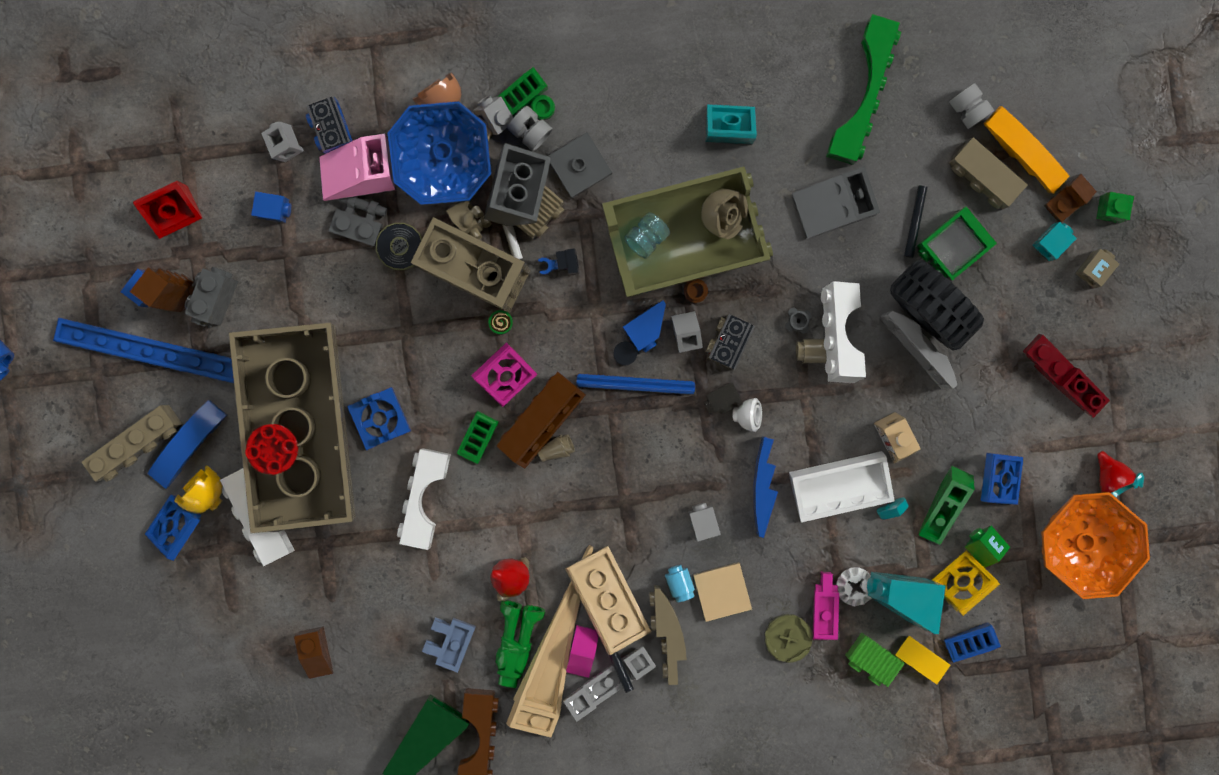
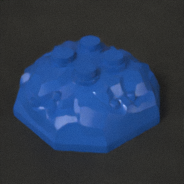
M459 101L410 105L387 133L393 182L421 205L469 201L491 175L486 123Z

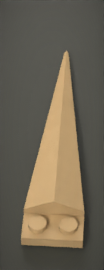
M591 545L587 547L582 559L592 554L593 547ZM572 581L513 699L515 702L506 723L511 728L552 737L560 716L566 669L581 600Z

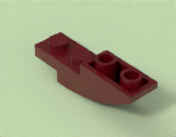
M1038 334L1023 350L1035 364L1034 367L1047 380L1092 418L1110 401L1044 335Z

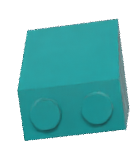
M871 572L867 582L869 597L913 625L933 634H939L945 585L922 577Z

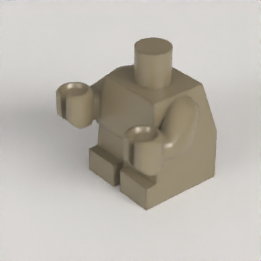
M461 201L446 211L459 230L479 240L482 238L480 234L482 227L488 228L492 225L490 221L484 219V213L480 207H473L469 201Z

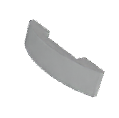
M643 646L621 658L631 682L635 679L638 680L656 667ZM613 664L563 700L576 722L623 688Z

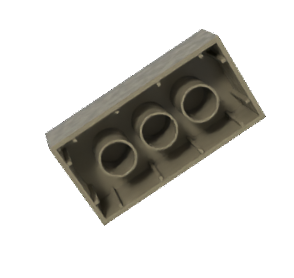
M332 323L229 333L250 534L352 522L356 515L335 326ZM267 424H278L288 428L298 442L296 461L288 470L276 475L257 471L250 464L245 454L246 444L250 435L257 428Z

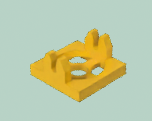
M967 550L932 579V581L946 586L944 599L962 616L1000 585L998 580ZM966 567L973 568V569H972L971 571H969V572H959V571H958V570L961 569V568H966ZM952 575L954 577V585L948 590L947 583ZM978 575L983 580L979 591L973 586L974 578ZM962 576L970 578V583L966 587H960L957 584ZM959 591H968L972 595L968 599H958L953 596Z

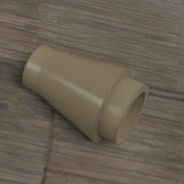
M561 434L544 445L538 452L541 461L544 462L570 457V454L575 452V448L568 434L564 436Z

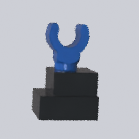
M575 248L556 252V260L538 259L540 263H548V269L540 271L542 275H547L556 269L559 271L568 270L570 275L580 274Z

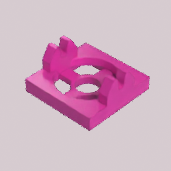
M506 342L471 376L503 407L538 374ZM504 359L515 360L510 367H501L498 364ZM521 368L519 379L516 382L515 372ZM493 369L497 373L496 380L489 384L488 374ZM505 371H510L512 374L511 378L505 382L500 381V375ZM501 385H502V386H508V385L511 386V387L508 388V389L497 390Z

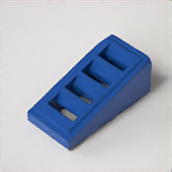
M988 622L944 639L953 663L1001 647L993 626ZM983 633L987 634L990 642H985ZM974 636H977L980 646L976 647L973 639ZM964 639L968 640V643L971 648L970 650L966 649V646L963 641ZM955 642H958L962 653H957L954 646Z

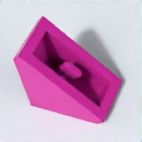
M576 626L566 669L567 673L589 678L599 638L596 629Z

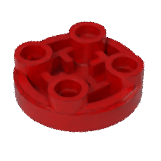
M267 424L257 428L250 435L246 444L245 454L250 464L257 471L276 475L288 470L294 464L298 455V442L288 428L278 424Z

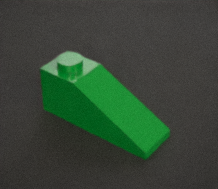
M951 466L939 486L920 528L919 536L941 545L975 490L974 475Z

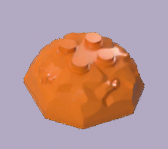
M1110 492L1073 495L1050 518L1048 525L1041 532L1044 567L1082 599L1118 597L1150 560L1147 524Z

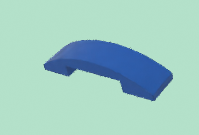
M207 400L171 439L147 474L167 489L180 474L181 468L208 435L218 428L227 417V414L210 400Z

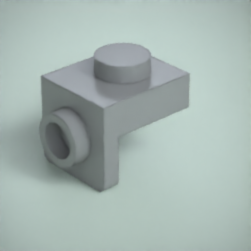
M487 96L478 102L479 106L473 110L475 115L482 114L493 135H498L504 131L513 119L502 97L491 98V96Z

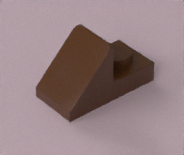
M1079 174L1044 204V207L1057 222H1063L1080 206L1086 205L1097 191L1082 174Z

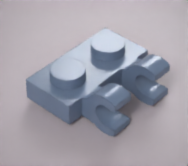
M435 617L431 630L445 634V640L442 646L433 641L426 640L422 652L438 657L436 665L458 673L476 626L453 618L451 624Z

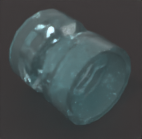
M650 212L640 220L639 227H633L624 236L628 246L637 255L645 259L656 250V244L662 243L670 235L667 225L658 216Z

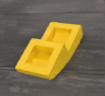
M911 636L907 637L895 654L935 684L940 682L951 666Z

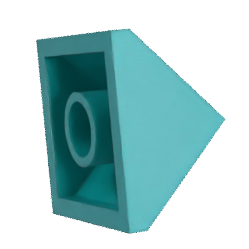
M707 104L705 142L754 143L757 136L755 107Z

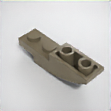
M654 585V592H649L650 607L655 606V616H651V631L656 630V637H666V639L661 640L662 654H666L667 663L662 664L663 678H667L668 685H678L677 661L687 660L684 637L671 602L660 586Z

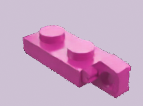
M821 572L820 584H815L813 639L838 640L839 591L838 585H832L833 574L831 572Z

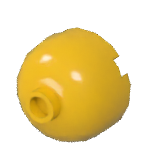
M205 466V472L202 469L198 471L182 488L185 491L184 495L181 497L178 494L174 502L184 510L194 514L203 513L208 509L215 510L222 502V499L219 498L223 487L220 481L221 478L209 466Z

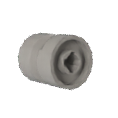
M976 83L949 101L956 113H962L960 119L967 129L995 111L988 100H982L983 93Z
M529 106L524 107L507 127L516 138L522 137V143L532 152L537 150L553 131V128L544 120H538V114Z

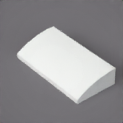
M882 451L789 472L801 523L895 501L887 456Z

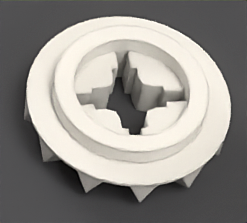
M855 567L845 570L839 576L836 584L838 585L841 600L854 607L865 605L866 602L872 599L868 596L867 582L871 575L862 568ZM848 581L854 583L861 581L860 587L864 592L855 591L852 593L853 588Z

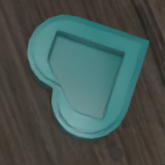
M902 497L877 509V513L882 520L901 516L908 509L909 505L906 499Z

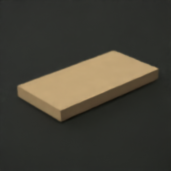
M608 546L565 568L608 655L614 654L651 633Z

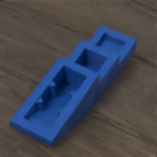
M763 436L756 459L753 483V510L756 533L762 538L765 536L778 491L769 488L776 466L767 463L774 440Z

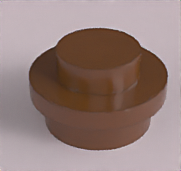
M700 279L689 281L684 287L685 297L693 303L703 301L708 294L706 283Z

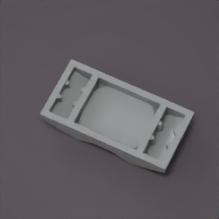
M894 311L883 313L879 317L941 389H954L957 386L956 377L948 357L938 352L932 342L922 333L919 324Z

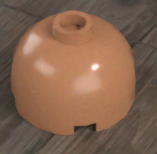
M451 72L445 75V79L435 81L412 99L416 105L460 102L462 95L461 87Z

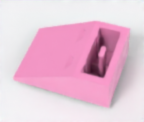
M385 134L360 137L319 157L324 201L395 190L389 142Z

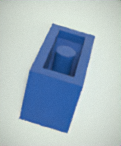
M664 301L656 304L623 326L624 331L638 352L643 349L646 353L657 345L655 340L660 335L666 306Z

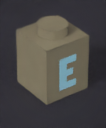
M1098 249L1092 251L1075 274L1092 288H1098L1104 285L1119 266V263L1114 260L1115 256L1110 251Z

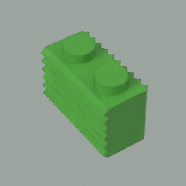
M860 633L845 655L850 660L848 665L859 673L862 669L869 673L868 679L879 687L882 683L889 687L905 664L864 633Z

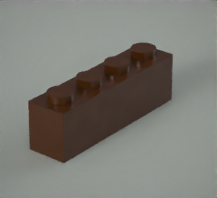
M148 267L130 290V293L149 307L181 313L185 308L188 296L193 294L195 287L192 286L194 281L184 274L180 275L177 272L172 273L169 270L165 271L161 268L156 270Z
M557 371L554 376L548 379L543 390L532 399L531 404L524 413L517 417L515 424L510 430L502 435L500 442L496 446L514 463L525 469L586 394Z

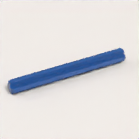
M578 374L576 381L578 387L694 394L695 382L590 374Z

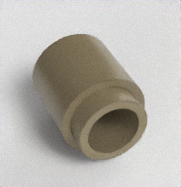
M803 339L802 342H797V361H802L803 363H826L827 356L824 348V339Z

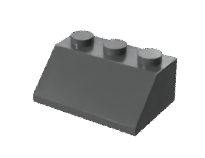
M505 143L498 157L484 219L505 226L536 223L551 157Z

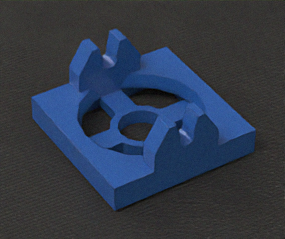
M393 387L372 394L347 406L366 450L411 431ZM377 401L387 402L394 409L389 411L380 409ZM369 404L372 414L370 419L362 422V413ZM377 412H383L387 418L385 424L381 426L375 424L373 420ZM397 415V424L390 433L387 425L390 418ZM371 426L380 428L383 436H373L365 429Z
M986 453L981 501L1018 505L1023 457ZM1002 461V469L998 475H995L996 465ZM1006 473L1007 482L1005 485H1003L1002 478L1003 475ZM994 482H997L999 487L998 496L993 492Z
M170 495L145 535L167 559L174 561L199 523L201 514H194L184 510L174 502L176 496ZM175 512L173 517H168L171 513ZM184 515L185 525L180 531L178 529V521ZM170 521H173V528L167 533V525ZM169 536L175 537L173 543L167 541Z

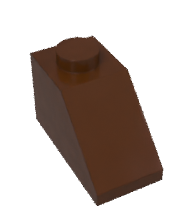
M324 626L297 633L294 636L297 654L308 678L333 674Z

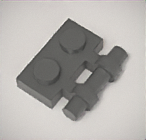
M359 196L340 198L339 202L346 204L347 208L346 211L335 210L329 232L376 247V240L383 224L374 220L376 215L385 217L387 208L380 206L375 201L368 202L359 199ZM356 208L367 211L366 218L354 215Z

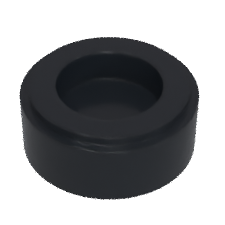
M620 342L614 348V359L621 365H630L637 358V349L631 342Z

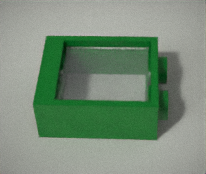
M966 206L921 241L917 247L919 249L918 254L925 262H930L935 270H938L948 280L953 281L997 243Z

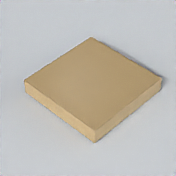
M739 562L693 574L706 622L752 610Z

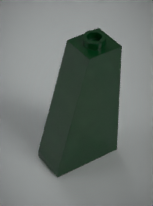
M430 694L382 774L416 775L468 727L470 721L462 718L461 712Z

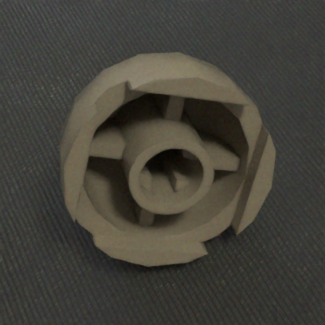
M720 189L712 192L706 198L701 210V218L705 228L717 237L725 239L735 237L743 227L739 225L742 217L746 218L748 204L746 197L738 191Z

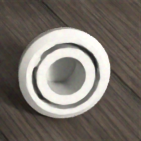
M752 398L744 401L739 407H735L733 409V421L739 422L748 431L756 432L762 422L760 401L757 398Z

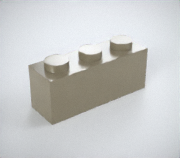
M974 137L968 140L949 162L952 166V171L959 177L964 176L971 182V188L978 193L982 192L989 198L988 202L997 209L1001 208L1003 210L1009 207L1028 186Z

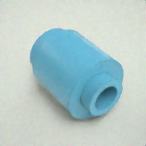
M682 565L669 568V573L665 575L672 597L676 599V602H683L695 596L693 593L695 588L688 568H682Z

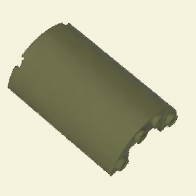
M745 166L602 203L626 297L770 260V257L773 256L770 242L766 243L762 225L757 224L756 216H759L757 205L755 202L751 203L750 191L754 187L751 173H746ZM720 189L738 191L746 197L748 204L746 218L742 217L739 224L743 226L735 237L730 239L711 234L703 225L701 218L702 205L706 198L712 192Z

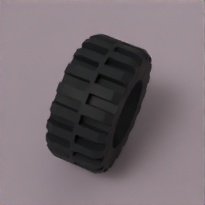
M924 261L913 262L890 287L891 295L900 306L930 335L952 351L961 349L983 326V315L972 304L970 299L938 270H935Z

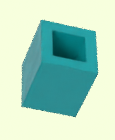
M1057 222L1052 224L1035 241L1033 246L1048 261L1058 259L1077 238L1073 235L1071 227L1065 223Z

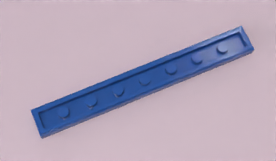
M58 318L53 339L55 342L234 383L232 358Z

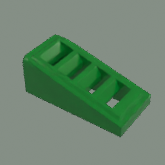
M532 67L498 97H502L510 113L514 116L530 104L535 97L547 91L548 86L535 68ZM531 78L538 85L536 89L529 82ZM522 85H525L531 92L528 96L521 88ZM517 90L523 98L521 102L513 94L514 91ZM509 96L516 106L514 108L506 101V97Z
M477 411L456 454L479 464L500 421ZM480 420L490 425V429L487 430L477 425L478 421ZM474 429L486 434L485 439L474 434ZM470 437L481 442V447L469 442ZM468 446L478 451L477 456L464 450L465 447Z

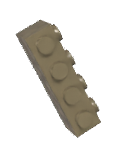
M160 405L81 463L95 482L102 480L108 482L118 475L117 471L137 462V457L142 453L147 454L158 446L156 443L163 438L166 440L176 434V429L183 424L169 405Z

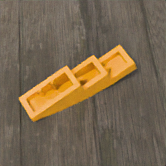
M999 106L983 123L1009 156L1016 158L1029 175L1035 176L1048 193L1054 194L1070 177L1049 151L1003 106Z

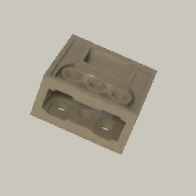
M434 217L411 261L413 265L424 272L508 313L511 312L531 271L524 261ZM497 272V278L489 282V275Z

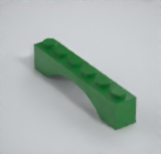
M874 14L868 19L861 41L868 66L866 92L854 116L833 133L826 157L854 165L858 159L862 160L866 148L862 144L864 138L869 137L873 123L869 121L871 115L876 114L880 100H877L878 92L883 91L887 77H884L886 68H890L894 58L891 50L893 45H897L900 39L901 31H898L900 22Z

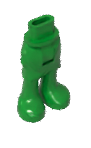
M505 600L501 601L500 611L505 617V626L495 662L498 667L497 674H499L498 684L516 688L518 679L522 677L528 662L529 651L532 645L530 643L534 625L543 619L545 609L533 605L524 606L519 640L516 641L514 636L522 605L518 602Z

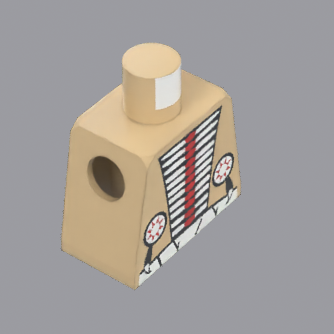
M894 412L874 422L894 464L920 450V446L910 426L901 415Z

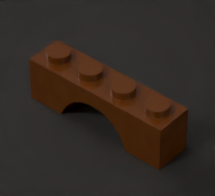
M466 688L462 718L470 721L475 726L479 734L480 744L475 753L461 759L458 766V775H493V770L489 769L490 760L494 761L495 746H491V736L496 737L497 722H493V712H498L499 698H495V690Z

